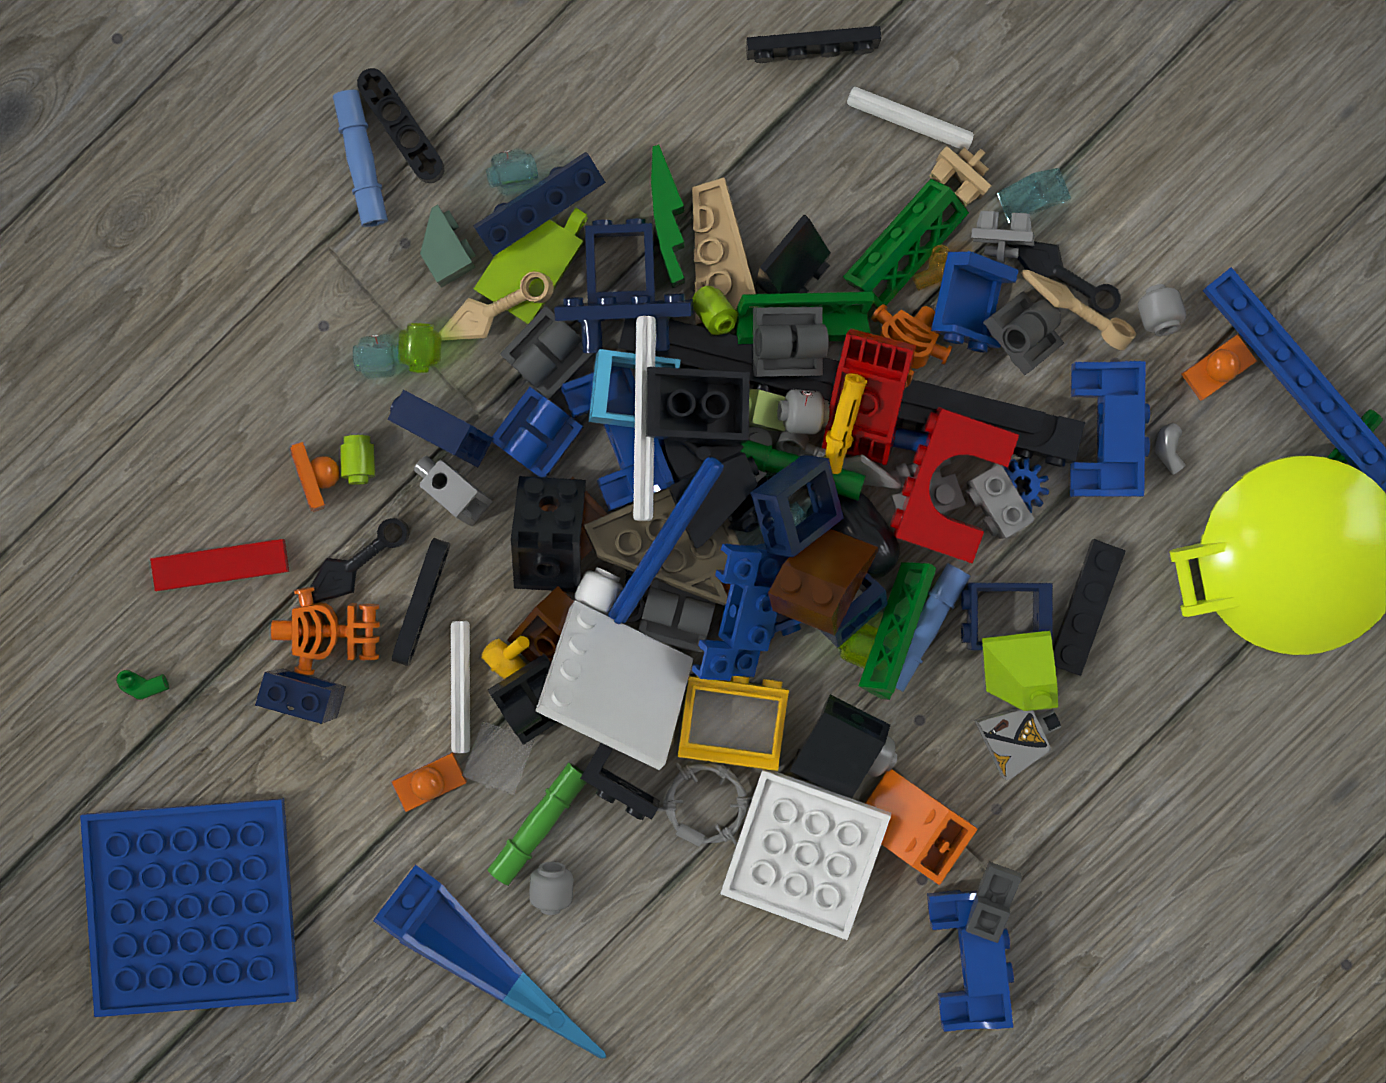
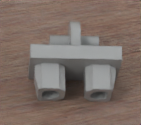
M981 211L977 221V228H972L971 238L973 242L998 244V247L985 246L984 256L997 257V262L1002 264L1005 263V257L1018 258L1019 248L1006 247L1007 244L1034 246L1035 235L1034 232H1031L1030 214L1012 213L1010 230L998 229L999 212Z

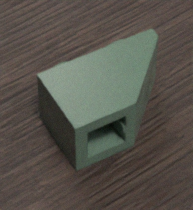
M437 204L431 209L420 255L436 282L442 288L476 268L471 261L476 255L466 239L460 241L454 230L459 228L450 211L448 210L443 213Z

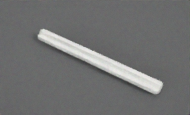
M639 316L636 320L633 518L637 521H650L653 518L654 438L646 437L647 367H655L656 319L652 316Z

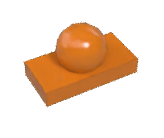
M1237 334L1181 373V375L1201 401L1227 382L1233 380L1237 375L1257 362V360Z
M304 443L294 444L290 447V452L310 510L313 512L322 510L325 504L319 488L326 489L334 486L339 480L340 468L335 460L327 456L316 457L310 462Z
M453 752L392 781L405 812L467 783L466 777Z

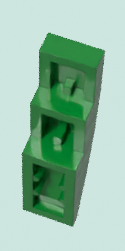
M658 144L652 148L651 187L654 223L661 256L671 286L674 288L685 283V278L674 252L684 248V240L674 216L684 213V204Z

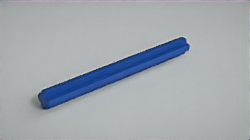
M711 457L704 460L611 607L608 616L614 619L616 624L625 623L722 473L724 466L716 458Z

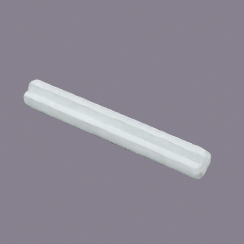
M858 87L852 88L847 100V104L851 107L959 149L965 147L968 150L974 134L968 130Z
M453 621L451 623V750L453 753H467L470 751V624L467 621Z

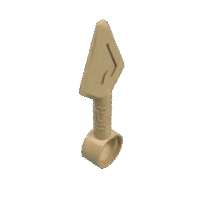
M1022 270V277L1054 307L1069 309L1087 322H1090V324H1093V326L1102 331L1103 339L1110 346L1118 350H1125L1136 337V332L1129 323L1117 317L1111 320L1103 317V315L1075 298L1066 285L1030 270Z
M533 271L527 273L522 278L520 289L489 305L468 298L437 334V339L445 341L487 338L493 319L498 314L526 300L534 303H544L549 300L554 289L552 280L543 273ZM541 278L545 289L540 296L533 297L529 292V285L534 279Z

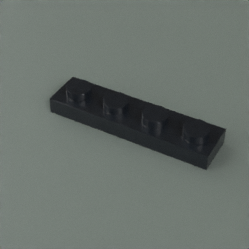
M880 26L747 37L746 56L747 60L754 59L756 63H769L774 61L775 57L786 56L788 60H802L807 58L809 54H821V57L825 58L839 56L843 51H854V54L857 55L869 54L879 47L881 29Z
M1096 539L1091 540L1053 646L1056 668L1079 676L1082 675L1126 550Z

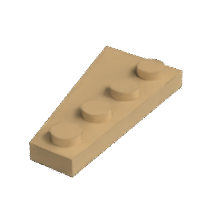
M720 178L692 187L693 230L695 237V293L704 286H713L722 291L736 310L742 294H757L728 185L725 178ZM695 313L696 325H703V322Z

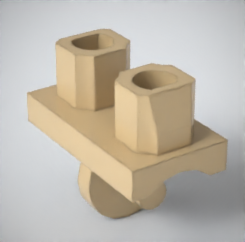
M946 146L937 157V163L929 175L931 179L944 185L954 176L962 184L955 194L964 207H967L977 198L981 199L992 186L983 178L989 168L980 161L985 155L982 149L973 155L964 147L957 155Z

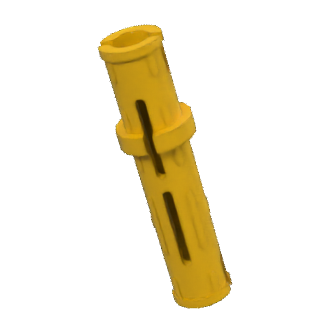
M847 374L845 376L835 419L831 430L827 432L825 438L827 447L824 458H829L832 474L841 473L847 449L851 447L853 442L852 430L867 384V380L858 374Z

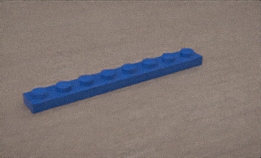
M1230 267L1202 291L1349 464L1366 474L1385 491V446L1233 268Z

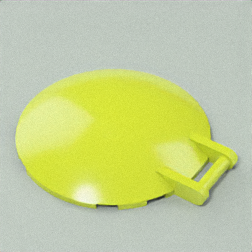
M1310 455L1291 456L1273 460L1252 469L1241 476L1242 478L1218 499L1210 512V518L1199 544L1169 551L1171 562H1175L1183 600V604L1180 606L1182 616L1190 617L1216 611L1235 633L1252 644L1269 651L1291 655H1310L1334 650L1362 636L1386 613V493L1366 474L1337 460ZM1195 558L1198 560L1205 599L1198 601L1196 600L1189 560Z

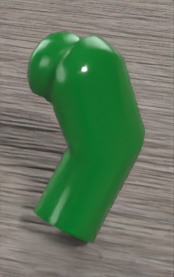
M123 670L116 677L119 688L124 693L138 700H143L169 689V683L164 674L147 680L130 670Z

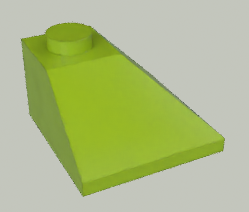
M1050 631L982 638L985 687L987 692L1023 711L1058 708L1057 677Z

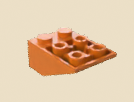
M892 769L885 772L865 804L891 812V818L881 845L938 885L942 883L978 830L972 823Z

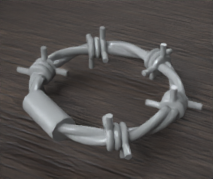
M677 762L675 765L680 772L674 778L667 792L666 798L663 801V807H659L657 811H666L669 820L677 831L675 835L698 847L701 844L728 842L730 839L736 845L737 841L733 835L740 827L747 808L750 806L749 800H752L753 796H747L738 778L725 763H721V765L716 763L685 765V767L681 768ZM703 769L716 772L717 775L722 777L719 782L720 785H722L725 778L729 779L735 784L738 793L736 798L738 800L737 804H730V808L739 807L737 820L729 828L725 827L722 830L718 824L715 825L719 834L710 838L705 837L704 834L683 823L679 824L674 811L676 810L675 803H683V800H674L676 787L684 779L688 780L691 777L695 783L698 782L694 773Z

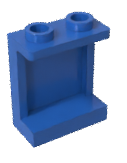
M971 251L948 252L931 331L944 335L943 341L953 344L967 343V349L976 352L987 353L988 348H1001L1000 343L990 337V331L983 322L996 312L1002 283H1016L1019 270Z

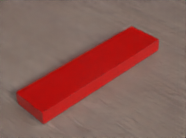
M285 539L150 558L155 591L290 572Z

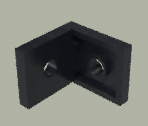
M519 476L511 532L514 589L553 591L558 586L563 591L576 592L581 581V532L586 480ZM549 504L558 507L554 511H544L541 509Z
M600 743L580 779L597 788L596 794L610 803H614L616 799L627 805L625 811L635 818L643 821L646 816L652 820L659 808L660 800L603 768L613 748Z

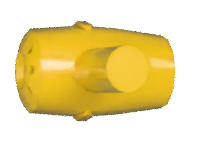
M519 636L508 646L500 638L495 639L483 650L481 658L491 667V671H495L505 679L526 665L519 654L529 647V640L525 636Z

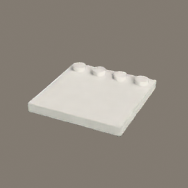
M575 600L569 608L536 712L660 770L666 764L694 658L623 623L616 624L614 619Z
M763 769L720 894L848 940L890 821L891 812L784 774Z

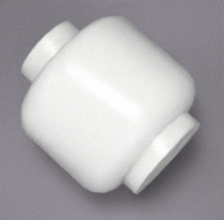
M596 567L595 571H586L576 589L574 598L576 601L604 615H608L611 607L623 590V586L619 583L621 578Z

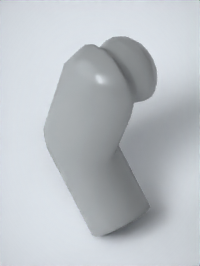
M1170 423L1160 429L1155 444L1156 455L1172 475L1186 466L1176 453L1179 438L1182 436V430L1175 423Z

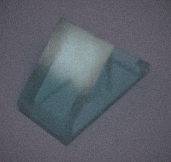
M1059 168L1035 172L997 192L1009 224L1011 223L1012 213L1032 215L1071 199Z

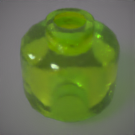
M408 323L407 328L401 330L398 335V360L400 363L408 365L410 372H429V367L435 366L441 361L442 336L440 332L434 330V325Z
M866 623L839 648L836 647V649H839L840 658L864 669L875 643L878 628Z

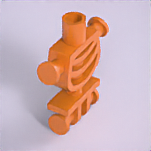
M882 304L873 313L871 320L874 322L879 321L883 325L879 336L917 345L911 368L918 369L924 367L930 356L942 360L941 364H946L953 346L949 345L946 348L936 343L940 334L931 331L935 311L932 308L923 306L914 317L903 310L892 316L887 311L888 307ZM912 369L909 372L905 388L911 384L915 371Z
M314 587L294 590V594L299 596L300 606L292 609V620H272L271 639L292 641V655L300 656L299 665L294 668L296 673L314 675L315 670L312 669L313 659L322 660L329 656L334 650L339 637L347 638V660H354L357 657V643H362V654H359L360 660L379 659V654H376V643L380 642V637L373 635V628L380 627V622L376 621V610L379 609V604H360L359 609L362 610V620H357V603H350L347 606V625H339L338 617L332 606L327 603H314L312 592L315 589ZM308 612H310L315 622V624L313 625L311 623V618ZM321 612L326 614L328 620L330 621V625L324 624ZM357 628H365V635H357ZM311 637H316L313 648L311 650L307 649ZM330 637L331 640L327 649L318 651L323 639Z

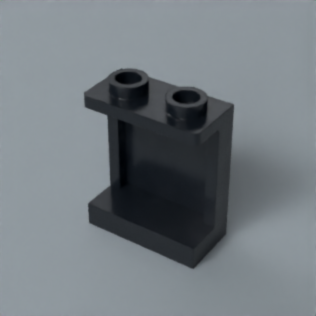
M830 694L823 706L819 719L802 748L798 749L790 771L806 781H811L831 792L852 799L884 747L890 724Z

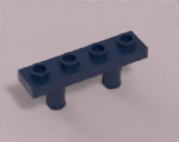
M584 152L565 166L554 167L548 177L510 202L498 204L492 214L473 225L490 253L495 256L606 182L589 154Z
M685 294L664 295L665 300L651 301V295L630 296L631 301L617 302V296L597 297V303H584L583 297L563 298V304H558L554 307L555 321L578 320L581 323L583 353H597L599 349H603L601 322L605 321V319L652 316L656 319L655 351H665L670 349L669 319H672V317L692 316L693 299H685Z

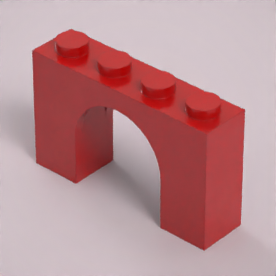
M938 407L936 413L931 412L929 414L924 431L929 432L925 445L919 444L913 459V463L917 464L913 477L908 476L905 481L902 495L906 496L902 509L896 508L890 527L895 528L893 534L896 538L973 564L984 531L980 527L945 516L934 507L929 491L931 477L942 462L957 455H972L1008 467L1019 435Z

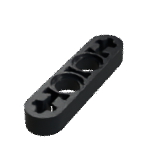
M368 68L362 71L357 79V87L416 176L425 183L439 181L444 174L442 159L386 76L375 68ZM370 78H373L374 81L381 79L378 87L385 97L379 100L372 89L365 90L369 87L367 81ZM389 104H396L401 109L400 116L394 121H388L383 117V110ZM408 131H414L419 135V142L413 148H406L401 144L402 136ZM421 152L424 153L430 163L437 162L433 166L435 170L433 174H429L427 171L420 172L424 166L417 155Z
M433 538L429 545L393 651V662L409 666L412 661L448 556L449 542Z

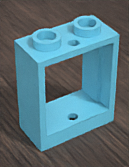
M599 349L595 358L589 422L635 428L634 415L606 412L611 366L636 369V354ZM655 356V367L680 368L681 360Z

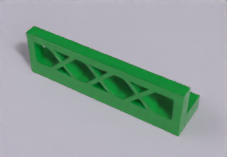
M930 179L847 271L843 278L850 286L861 292H873L872 290L881 280L887 279L886 290L879 297L873 292L875 301L872 304L876 309L882 304L887 306L969 212L950 187ZM951 204L955 212L947 221L942 222L943 211ZM926 230H931L928 243L925 246H920V238ZM904 255H909L908 265L902 271H897L899 260Z
M873 292L742 294L736 308L738 318L735 325L738 344H753V308L822 307V324L827 328L829 342L845 341L846 333L850 328L871 334L867 313L875 301Z
M901 562L887 602L888 605H886L858 685L880 699L890 700L892 693L895 691L936 571V567L930 563Z

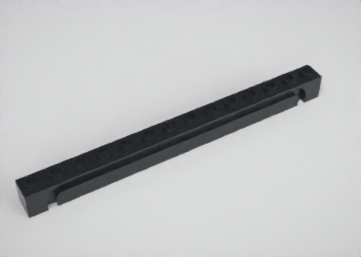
M637 318L625 319L618 346L619 352L636 354ZM669 319L670 349L655 351V356L681 360L680 367L687 369L750 372L749 384L754 385L753 389L773 393L774 390L788 393L793 389L819 391L824 400H828L829 406L840 362L823 358V375L756 377L753 371V344H738L736 335L728 333L713 335L707 328ZM913 379L911 384L904 390L896 427H902L904 422L916 425L915 431L929 434V432L924 431L929 414L931 412L936 413L938 407L1018 434L1019 438L1012 454L1014 456L1032 459L1033 455L1045 457L1046 464L1057 467H1065V463L1076 461L1085 425L1083 421L1046 414V412Z

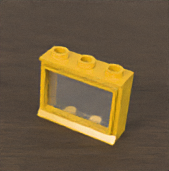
M689 675L678 757L778 771L789 690L782 688L783 682L763 679L762 685L749 683V677L732 676L731 681L700 679L697 675Z

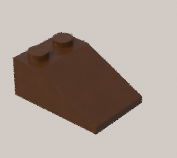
M829 529L796 556L789 557L785 561L768 592L772 610L835 636L878 552V547Z

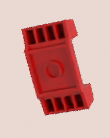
M850 328L846 333L829 406V420L825 427L822 444L823 449L827 447L825 438L827 432L831 430L835 419L845 376L847 374H858L867 380V384L852 430L853 442L851 447L847 449L846 454L852 456L863 454L871 461L887 465L897 432L898 415L917 345Z

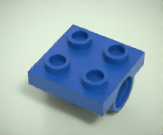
M529 387L494 433L492 442L537 476L547 478L584 427L550 400Z

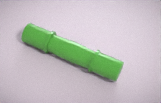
M568 762L552 785L546 788L545 792L547 794L527 816L513 839L506 841L505 847L487 869L495 879L509 886L525 863L531 860V853L550 832L564 809L571 807L570 804L587 783L580 779L584 773L581 769Z

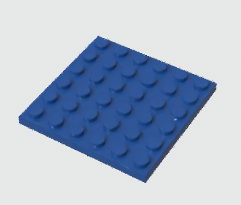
M284 798L85 813L80 815L94 1017L296 1002L299 999Z

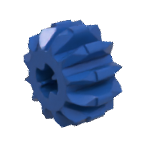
M1012 459L1008 465L1009 470L1004 466L1002 467L1015 488H1017L1014 482L1015 479L1016 481L1024 480L1026 482L1023 487L1026 493L1021 492L1019 495L1030 513H1032L1031 503L1037 507H1041L1044 504L1037 495L1049 494V489L1040 487V483L1048 481L1049 478L1047 475L1037 477L1036 474L1042 468L1039 464L1029 470V459H1023L1020 467L1018 462Z

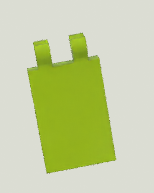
M575 208L564 228L552 220H548L496 254L477 282L474 290L490 301L495 302L520 289L522 278L527 273L533 271L548 276L552 280L555 289L584 244V241L578 238L577 235L588 220L587 214ZM541 278L534 279L529 285V292L533 297L540 296L545 289ZM526 300L506 311L529 324L538 315L546 302L534 303Z

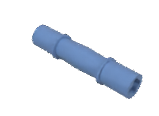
M358 90L341 91L333 95L339 123L338 130L340 134H343L347 163L355 187L352 189V193L355 195L362 227L382 225L388 222L381 192L382 185L377 181L374 156L366 132L369 126L365 121L360 94Z
M949 563L946 564L931 592H928L930 597L923 606L896 688L904 692L919 664H922V656L937 635L950 608H955V602L971 577Z

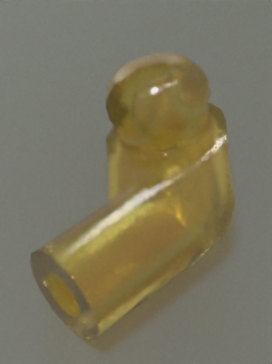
M935 246L931 253L928 269L913 275L912 278L918 291L942 281L947 254L950 252L947 246Z

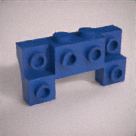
M1146 361L1074 362L1071 364V397L1097 398V463L1074 462L1070 464V497L1144 496L1145 457H1148L1150 452L1149 437H1145V423L1148 424L1150 420V405L1145 403Z
M611 366L606 412L635 416V380L630 368ZM594 372L566 382L561 386L572 418L590 412ZM603 424L621 469L597 480L610 512L634 503L635 428ZM654 438L653 494L668 489L666 483L673 481L661 449L665 447L664 440Z
M722 543L721 550L728 557L725 569L716 570L715 576L721 582L731 584L718 634L723 641L699 640L698 646L704 651L701 665L693 664L692 671L700 679L731 681L732 676L754 677L760 652L768 651L770 641L775 634L777 612L772 610L768 592L782 568L784 556L767 553L765 543L758 545Z
M977 890L927 893L930 927L932 930L958 929L964 991L938 993L941 1027L944 1032L966 1029L1013 1028L1009 983L1014 982L1012 964L1011 962H1006L1005 949H1010L1007 928L1003 930L998 943L968 933L965 930Z

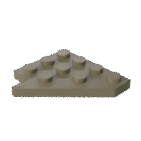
M669 489L653 495V518L650 521L634 520V504H631L585 524L584 530L597 558L634 572L675 508V503ZM728 518L704 545L699 548L692 546L688 534L684 530L654 579L725 606L728 596L721 581L715 576L716 570L725 569L728 557L721 550L722 543L740 545L734 531L728 529V526L731 525Z

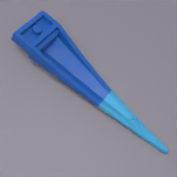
M415 864L373 921L398 939L399 943L595 1056L606 1058L605 1052L519 968L440 882Z

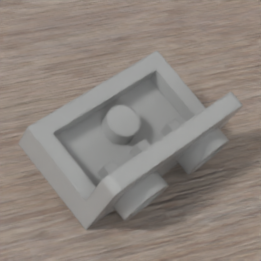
M997 464L966 482L969 489L965 492L975 508L981 507L986 516L983 519L984 525L992 536L997 534L999 539L1007 538L1034 521L1033 516L1002 465Z

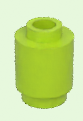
M713 286L700 288L692 298L694 312L711 334L720 335L730 332L737 322V311L721 290Z
M368 435L344 436V444L340 445L341 477L348 479V484L351 485L368 484L369 478L375 477L374 444H371V437Z

